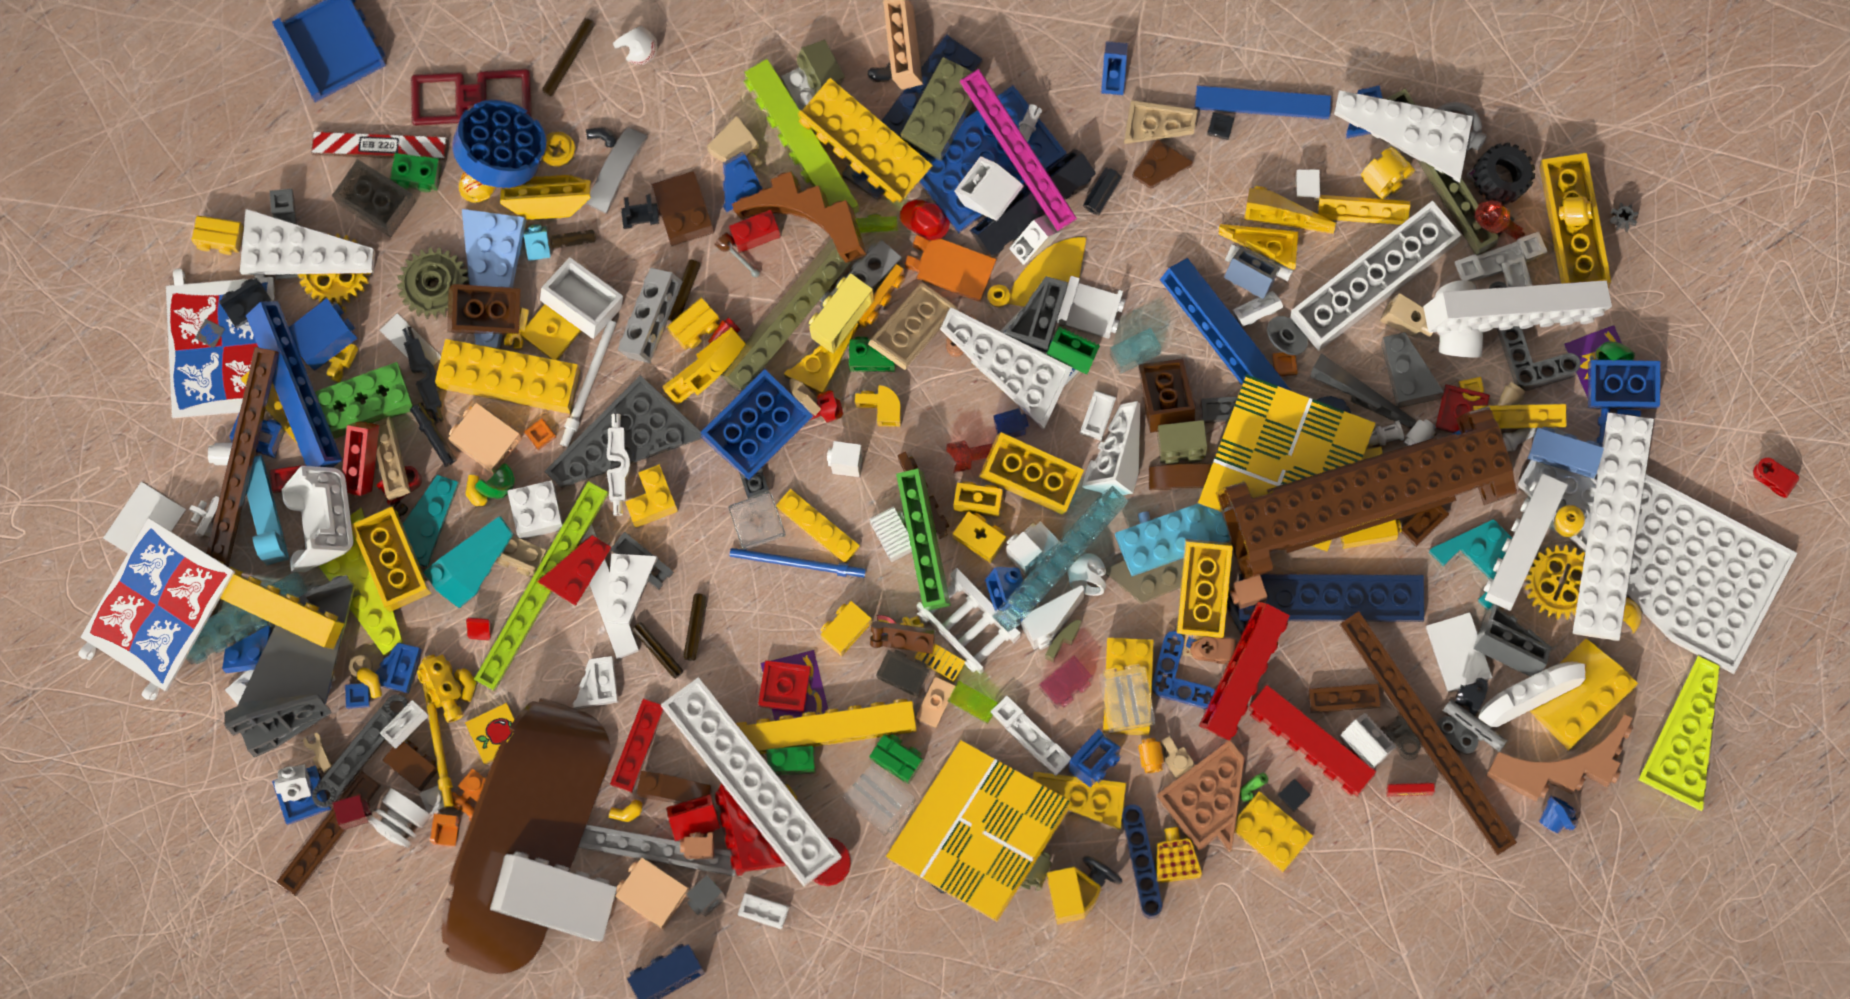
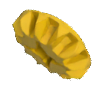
M563 132L547 134L546 149L542 160L549 166L560 167L561 165L568 164L571 158L574 157L575 151L572 138ZM561 143V150L564 151V153L558 152L557 155L554 156L553 149H551V147L557 148V146Z

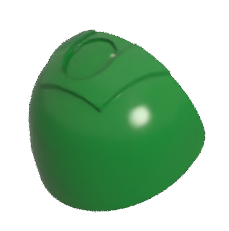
M1609 341L1597 348L1596 356L1598 360L1633 361L1635 353L1624 344Z
M503 463L487 482L480 479L476 483L475 489L489 498L501 499L508 495V490L513 489L515 483L511 468L506 463Z

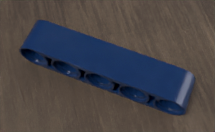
M1131 804L1124 808L1122 822L1140 909L1145 918L1155 919L1161 914L1162 901L1142 809L1135 804ZM1130 811H1135L1139 814V819L1131 822L1126 818V814ZM1141 834L1144 841L1136 845L1131 841V836ZM1144 856L1148 859L1149 863L1146 867H1139L1135 862L1136 859ZM1144 879H1149L1153 882V887L1150 890H1144L1141 888L1140 882ZM1148 902H1154L1157 904L1158 910L1154 913H1149L1146 911L1145 905Z

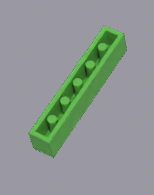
M920 469L897 473L896 476L923 608L930 611L951 606L924 472Z

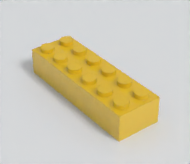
M1587 153L1542 159L1539 170L1561 284L1607 281L1609 289L1611 277ZM1585 196L1588 201H1592L1593 219H1590L1587 225L1567 226L1565 220H1560L1559 206H1563L1565 198Z
M445 339L435 383L439 389L571 414L580 369L578 364Z

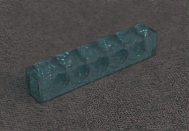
M295 572L272 584V586L281 589L280 594L282 595L290 593L299 597L309 592L299 572ZM233 605L207 620L186 659L191 664L202 663L208 658V655L224 651L230 643L241 641L248 637L249 633L269 626L268 623L270 622ZM244 615H250L251 618L247 624H240V620ZM223 626H230V631L227 635H220V630ZM208 636L210 638L209 643L206 646H200V640Z

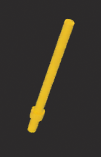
M422 683L439 774L438 787L442 791L444 807L454 806L451 793L453 786L452 780L448 776L437 710L434 703H429L426 696L428 688L425 683Z

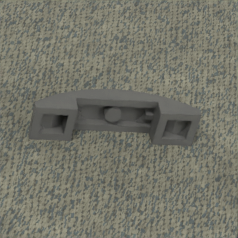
M293 189L271 190L270 203L273 218L297 225ZM275 274L276 280L299 278L297 274Z

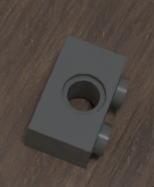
M707 875L686 893L689 898L687 903L697 915L702 913L705 917L726 899L723 892Z

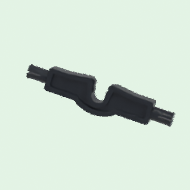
M407 327L408 332L404 328L402 331L407 341L404 343V347L408 355L411 372L427 373L426 377L416 382V386L423 398L427 411H431L436 423H439L436 414H438L439 420L442 422L444 420L440 411L442 403L436 389L435 379L437 374L435 368L426 359L419 339L414 337L412 327Z

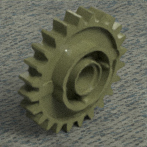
M430 247L426 254L421 249L420 256L412 254L413 261L405 260L408 267L400 268L404 274L397 276L402 282L397 284L398 289L402 290L398 294L400 298H405L402 302L405 306L409 305L408 309L410 312L416 310L418 317L422 313H424L426 319L431 314L434 315L435 319H438L440 313L447 317L449 287L453 284H468L469 278L464 277L468 274L467 269H462L464 267L462 261L457 262V255L451 257L449 250L443 254L441 248H438L437 252L434 253ZM431 280H439L437 286L428 287Z

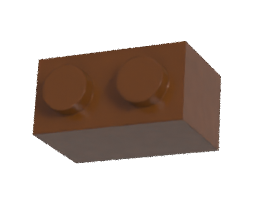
M407 740L402 742L396 749L392 747L382 761L421 792L438 772V769L434 766L436 761L427 754L422 757L416 752L418 747Z

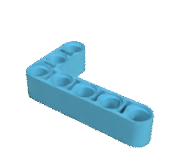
M262 455L255 456L246 493L257 535L253 536L254 547L259 558L268 566L289 560V555Z

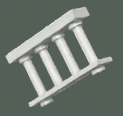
M956 568L950 573L952 581L948 587L949 598L957 591H963L968 596L966 598L967 601L943 624L932 615L938 609L928 611L923 608L921 602L917 604V610L919 611L917 615L924 623L929 621L966 659L964 663L973 673L977 671L981 675L984 669L980 663L1002 642L1010 639L1015 643L1020 638V632L1006 618H997L993 604ZM979 607L984 612L982 618L957 641L949 630L972 608L976 609ZM994 623L1000 629L998 630L999 634L973 657L964 647L988 624L992 625Z

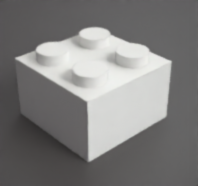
M552 480L508 490L516 533L520 539L560 531L563 520L556 488Z

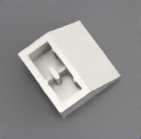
M980 156L955 189V193L964 206L998 221L1023 185L997 163Z

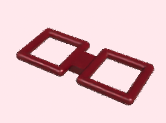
M530 70L479 71L477 74V84L464 85V75L461 72L412 75V124L415 126L458 124L465 109H471L478 102L487 101L486 80L522 78V108L527 110L526 114L531 117ZM455 81L456 115L420 117V83Z

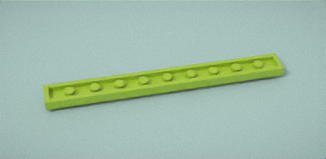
M589 481L587 482L475 676V681L496 691L552 591L536 581L580 545L609 494L607 491Z

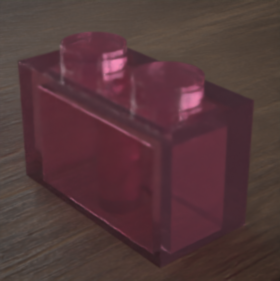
M1074 655L1041 682L1039 689L1056 709L1061 706L1065 708L1074 700L1073 696L1077 692L1082 694L1092 685L1090 683L1092 675Z

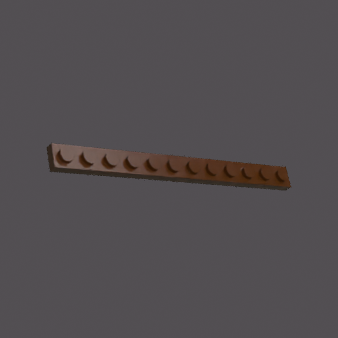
M259 347L254 349L206 554L214 559L223 562L227 567H229L279 355L277 351ZM219 599L211 613V618H217L221 599Z
M1358 611L1340 623L1339 626L1496 856L1517 843L1361 613Z

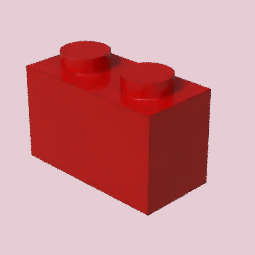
M771 210L729 226L738 253L780 238L779 228Z
M711 794L666 807L675 841L684 839V837H690L692 833L708 834L720 829Z

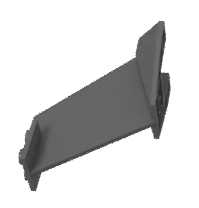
M347 575L337 576L329 583L314 586L309 592L298 597L300 598L299 603L303 605L306 602L319 607L318 612L325 614V611L335 614L338 616L337 620L344 623L334 649L322 647L275 625L237 707L224 712L225 728L233 736L238 733L242 734L246 748L254 758L279 747L332 713L326 703L352 598L361 595L358 588Z

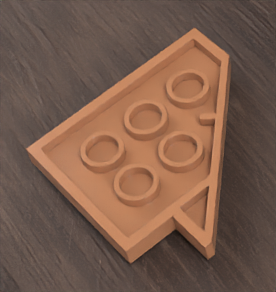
M1231 741L1226 742L1156 795L1157 799L1198 851L1217 837L1229 852L1233 849L1244 757Z

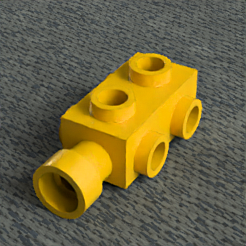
M432 654L423 658L422 663L418 667L417 676L419 681L425 683L428 688L426 696L429 703H434L436 708L443 707L445 711L443 715L447 723L461 719L464 714L461 707H458L456 701L461 696V687L458 681H455L453 678L450 662L445 659L443 654L439 656Z

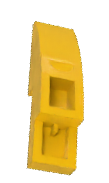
M731 327L697 353L698 359L663 385L664 391L677 405L693 393L698 396L730 366L746 343Z

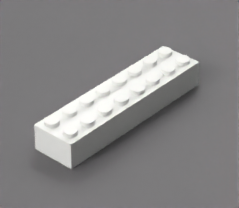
M1431 201L1292 309L1290 318L1316 349L1320 351L1458 244L1461 233L1437 205Z
M1607 281L1442 292L1423 307L1428 332H1438V335H1444L1457 330L1458 333H1467L1472 331V329H1479V332H1485L1498 327L1499 330H1508L1513 328V326H1520V329H1526L1540 324V327L1552 326L1554 323L1566 326L1579 321L1581 324H1589L1594 322V318L1604 315V312L1611 308L1612 304Z

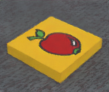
M507 703L465 722L484 764L493 761L501 741L508 742L513 734L510 731V725L515 719Z

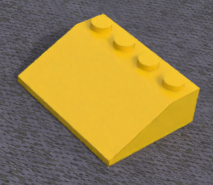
M1587 638L1559 663L1578 662L1585 664V680L1582 684L1530 710L1568 751L1638 685L1618 663Z

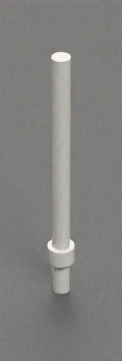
M610 320L605 327L570 418H567L564 425L566 429L560 445L564 447L569 446L574 431L577 432L579 418L617 324L614 321Z

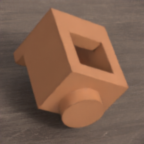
M692 833L690 837L680 839V853H684L686 859H714V834L708 833V837H704L702 833Z

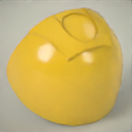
M1626 597L1623 621L1630 626L1634 634L1641 624L1642 611L1634 600Z

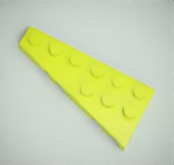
M362 508L350 515L351 524L365 519ZM352 531L353 546L347 553L319 567L330 582L337 576L347 575L358 588L361 595L352 598L350 610L382 654L387 656L398 643L403 644L402 636L394 612H389L383 605Z
M1698 656L1638 780L1702 811L1719 666Z

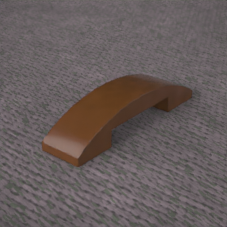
M1175 464L1149 467V490L1204 488L1212 464Z

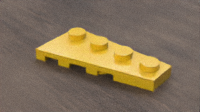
M1041 772L1033 773L1034 781L1073 803L1069 811L1113 828L1121 829L1126 783L1102 780L1099 783L1095 782L1090 788L1077 777L1055 776L1054 774Z

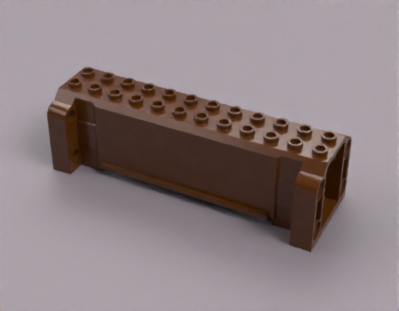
M1486 406L1456 418L1461 433L1459 435L1453 434L1440 439L1435 437L1267 489V494L1260 497L1252 498L1246 482L1224 487L1216 492L1243 580L1263 575L1273 570L1270 552L1286 550V553H1291L1457 501L1455 496L1475 488L1479 489L1483 505L1516 495L1517 489L1513 468L1500 427L1490 407Z

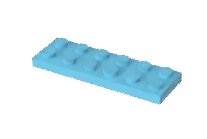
M1201 504L1186 507L1115 533L1116 540L1131 576L1183 559L1185 539L1223 543L1231 541L1222 512Z

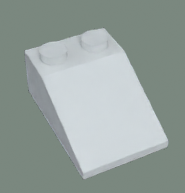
M1082 585L1021 617V627L1034 650L1037 648L1042 650L1052 644L1051 641L1056 638L1084 599V588Z

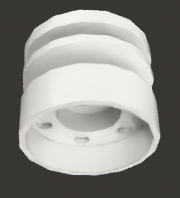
M390 788L382 800L389 810L385 812L376 809L375 812L382 817V820L379 821L371 816L368 822L374 826L378 833L394 844L409 848L412 843L404 838L405 834L415 839L417 835L410 829L411 825L423 828L431 815L405 796Z

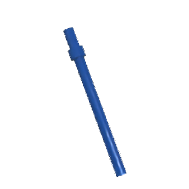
M731 548L729 555L735 558L837 573V576L842 577L850 575L865 578L866 574L865 568L848 566V563L841 562L833 564Z

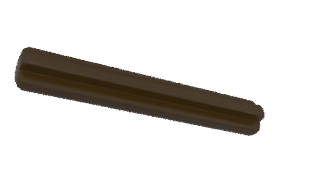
M588 18L583 19L542 88L543 93L552 97L593 30L595 24L592 20Z

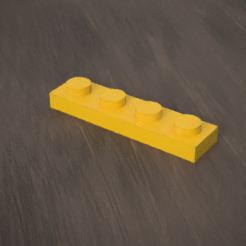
M1320 195L1318 214L1329 220L1402 225L1409 219L1410 201Z
M1566 404L1489 406L1500 429L1567 427ZM1474 406V410L1480 409V408H1483V407H1486V406Z
M789 489L776 504V508L843 563H847L860 548V545L793 490Z

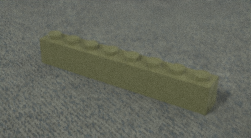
M1406 88L1386 99L1416 105ZM1417 160L1474 253L1478 256L1496 247L1499 237L1462 178L1459 183L1446 173H1441L1424 161Z
M832 238L745 342V346L735 360L720 375L734 389L743 391L756 378L852 262L846 263L841 258Z

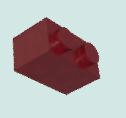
M360 795L332 803L338 825L343 830L369 823V816L373 815L370 803Z

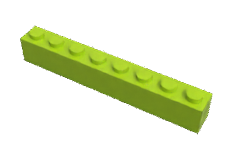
M768 59L745 71L746 80L743 82L749 92L753 91L757 96L755 99L757 106L761 111L765 109L768 114L766 119L772 129L776 127L780 133L777 135L783 147L788 146L791 153H789V156L794 165H800L803 170L800 174L806 184L810 182L813 187L819 186L826 194L829 206H832L835 202L846 200L853 208L854 214L858 213L860 210L857 201L812 129L807 130L798 122L800 120V117H798L800 110Z

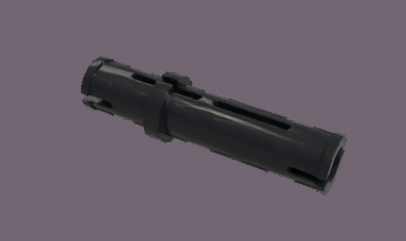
M423 403L413 406L410 412L420 425L419 430L424 432L444 467H448V463L450 465L455 463L457 458L437 429L435 419H431Z

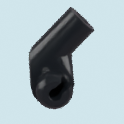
M890 61L885 68H870L868 77L874 82L889 81L892 78Z
M606 127L586 129L587 140L602 139L605 141L607 148H612L617 143L616 134Z

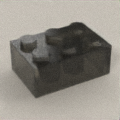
M358 159L332 194L337 204L390 238L416 203L412 193Z

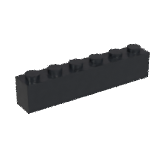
M1076 149L1071 150L1046 170L1065 200L1070 198L1080 186L1088 184L1096 174L1085 155ZM1025 186L1019 191L998 221L986 217L969 231L982 250L992 256L993 254L1000 253L1010 241L1018 239L1022 234L1021 232L1034 219L1042 217L1046 213L1029 187Z

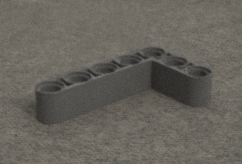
M1497 281L1492 283L1489 289L1508 287L1505 283ZM1513 326V328L1508 330L1496 328L1514 384L1524 391L1567 380L1577 374L1580 367V359L1577 355L1567 353L1533 363L1520 326ZM1506 333H1515L1517 339L1509 340L1506 337ZM1520 353L1523 355L1524 360L1518 362L1514 360L1512 355ZM1572 362L1575 369L1567 370L1563 363ZM1549 368L1552 370L1553 375L1547 377L1542 374L1541 370ZM1526 374L1530 376L1531 381L1524 383L1520 380L1519 376Z

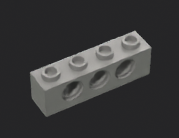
M883 240L878 244H872L867 250V255L864 259H858L851 267L852 271L850 272L855 277L864 279L866 281L865 284L873 289V294L894 266L902 264L901 256ZM873 262H878L881 264V267L877 270H872L869 268V265ZM849 273L847 276L843 275V276L837 281L836 286L838 285V283L840 282V280H841L843 277L847 278V277L850 275V273ZM837 288L823 295L820 300L821 310L824 308L823 303L829 295L833 296L838 290Z
M654 268L649 269L640 295L636 299L632 315L628 320L624 335L619 343L618 351L626 357L651 363L683 282L672 272Z

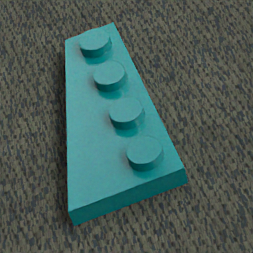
M436 475L403 523L419 565L428 568L459 486V482L440 475Z

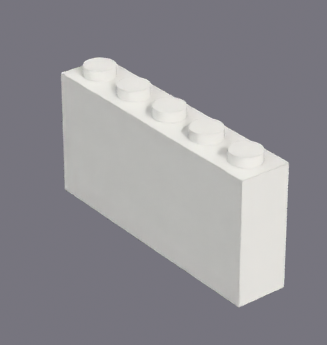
M515 852L514 855H505L491 910L591 941H603L617 887L609 885L610 881L606 879H589V874L576 871L575 874L568 872L569 868L556 865L555 868L548 866L549 862L543 859L535 858V861L529 860V855Z

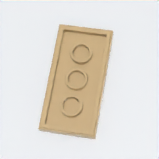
M921 282L870 339L868 345L906 370L940 331L950 308L957 310L958 307Z

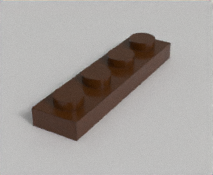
M906 451L897 455L904 472L918 468L913 456L908 457ZM932 495L929 497L934 525L939 539L948 535L946 528L949 527V524L944 515L939 516L936 510L939 505Z

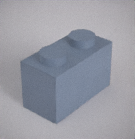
M1240 247L1232 258L1224 278L1264 299L1272 288L1280 267Z

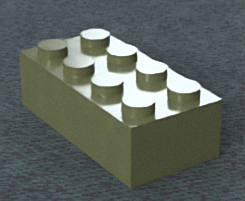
M943 57L901 132L902 140L908 145L942 161L973 105L972 100L960 83L961 79L973 72Z

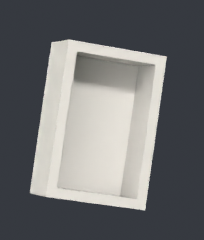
M570 257L542 286L540 301L593 339L619 312L623 300V295Z

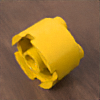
M1393 146L1381 152L1383 156L1376 160L1374 158L1361 174L1363 181L1382 200L1391 192L1393 194L1398 192L1403 186L1401 182L1415 172L1412 165Z

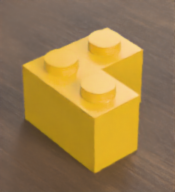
M660 464L638 472L646 494L625 501L635 528L678 512Z

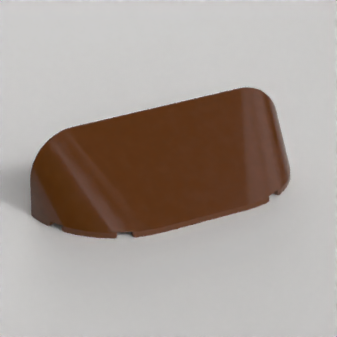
M540 698L539 702H530L518 714L510 725V731L513 734L509 741L502 740L451 872L449 885L454 886L451 899L446 898L444 901L442 942L448 944L449 948L445 950L447 957L451 961L491 974H506L527 965L540 950L549 928L491 910L505 855H514L515 852L529 855V860L535 861V858L543 859L549 862L548 866L555 868L556 865L568 867L570 871L610 761L611 748L609 738L604 727L596 718L586 712L545 698Z

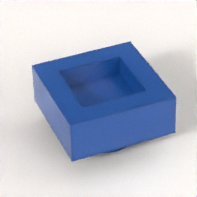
M364 683L345 685L347 709L370 707V689Z

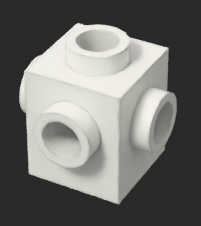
M305 764L295 767L289 766L278 770V780H275L274 783L277 794L281 793L283 802L296 801L311 796V782Z

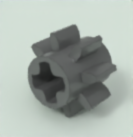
M1620 203L1618 210L1612 209L1611 214L1615 217L1610 219V223H1615L1617 226L1616 231L1625 229L1628 232L1630 225L1636 226L1637 221L1633 218H1636L1639 213L1633 212L1631 209L1632 204L1623 206ZM1621 214H1623L1625 218L1628 217L1627 221H1625L1623 217L1620 218Z

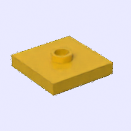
M544 304L525 327V332H521L520 335L550 359L558 360L582 330Z

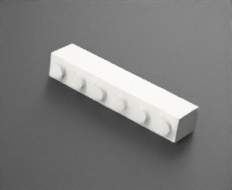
M1543 473L1539 480L1534 479L1529 490L1533 492L1530 500L1525 499L1520 510L1524 512L1521 520L1517 518L1511 531L1515 532L1513 539L1507 538L1502 549L1506 554L1503 560L1498 558L1493 569L1497 574L1494 580L1489 578L1484 591L1488 592L1485 600L1509 611L1511 610L1568 484Z

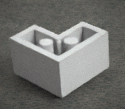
M1041 521L1037 525L1033 523L1020 535L1016 533L1007 541V557L1026 576L1059 546V540Z

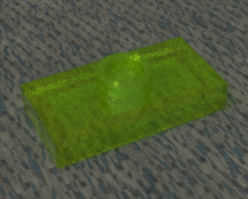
M872 214L868 218H856L860 233L898 230L897 216L881 217L879 214Z
M961 681L957 682L947 702L986 724L989 723L993 716L991 710L999 704Z

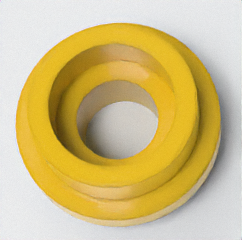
M995 285L990 288L987 297L991 305L1003 307L1010 300V292L1004 285ZM997 292L1003 293L1001 298H995V294Z

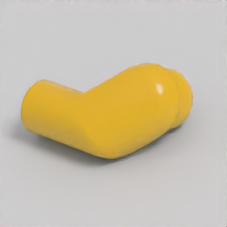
M468 475L465 491L466 497L475 506H485L488 498L475 489L479 476Z
M366 667L360 668L357 671V678L369 687L371 698L381 697L382 690L379 676Z
M465 668L457 669L454 677L463 686L460 699L471 702L476 681L469 670Z
M632 800L631 804L624 809L611 807L609 818L631 822L641 814L643 805L639 800Z

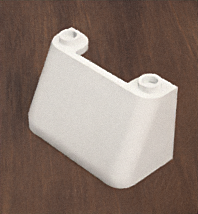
M301 466L282 488V497L287 508L301 511L306 550L294 552L290 558L291 572L303 573L347 553L353 546V535L344 474L336 468Z

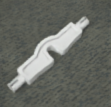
M612 414V428H608L607 459L609 461H619L621 466L609 469L607 477L609 499L613 502V515L618 516L619 514L621 516L623 515L622 502L626 501V479L630 473L631 463L625 450V430L621 427V414Z

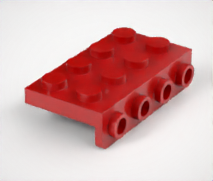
M721 783L715 793V801L717 805H720V821L722 827H725L726 830L725 842L727 848H730L732 855L730 859L731 867L736 871V875L742 876L747 871L787 866Z

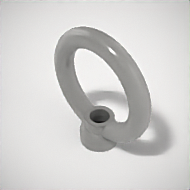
M1451 102L1437 108L1438 110L1448 112L1459 111L1473 116V131L1469 135L1466 151L1472 147L1480 150L1487 135L1482 132L1481 119L1472 107L1460 102Z

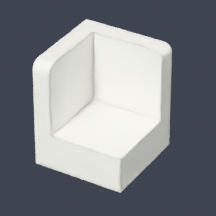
M1297 170V196L1314 197V202H1319V170Z

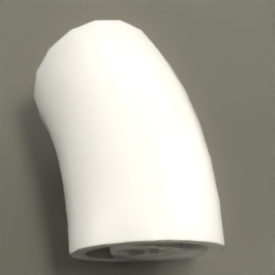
M1454 281L1441 287L1436 292L1435 297L1442 292L1477 289L1475 284L1470 281ZM1472 329V331L1467 333H1458L1457 330L1440 335V353L1459 357H1482L1483 332H1479V329Z

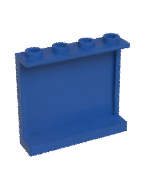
M324 0L283 22L280 17L272 21L314 102L386 66L383 61L386 55L380 45L378 47L375 46L373 40L376 37L371 27L366 29L363 23L366 21L362 10H356L353 3L357 2L356 0Z

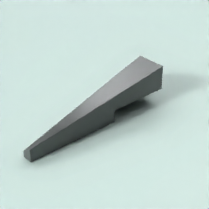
M1321 353L1311 371V378L1351 395L1350 402L1390 420H1399L1400 424L1410 429L1416 424L1417 420Z

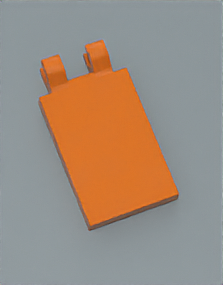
M916 235L913 248L922 250L923 254L920 261L912 256H908L905 268L919 272L917 279L981 302L995 267L996 259L943 239L930 242Z

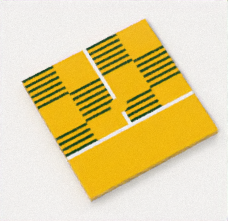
M1246 374L1198 504L1221 512L1216 492L1224 487L1246 482L1252 498L1266 495L1267 489L1361 461L1376 423ZM1332 540L1313 545L1312 547L1328 552Z
M960 740L886 857L998 922L1073 803Z

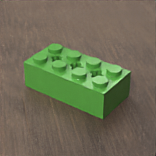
M397 362L315 391L334 439L346 435L347 425L361 421L372 424L389 416L394 418L408 413L414 406L403 373ZM387 390L388 395L383 397L381 395L382 392ZM365 398L366 403L361 405L360 400ZM344 406V411L340 412L338 409Z

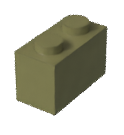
M826 40L801 48L797 56V64L804 71L807 83L814 90L815 94L829 78L839 86L841 85L845 76Z

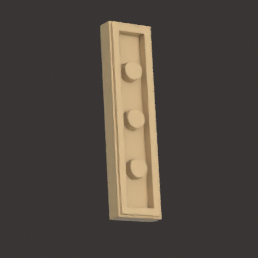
M389 416L372 424L379 425L376 455L386 497L391 501L410 493L394 422Z

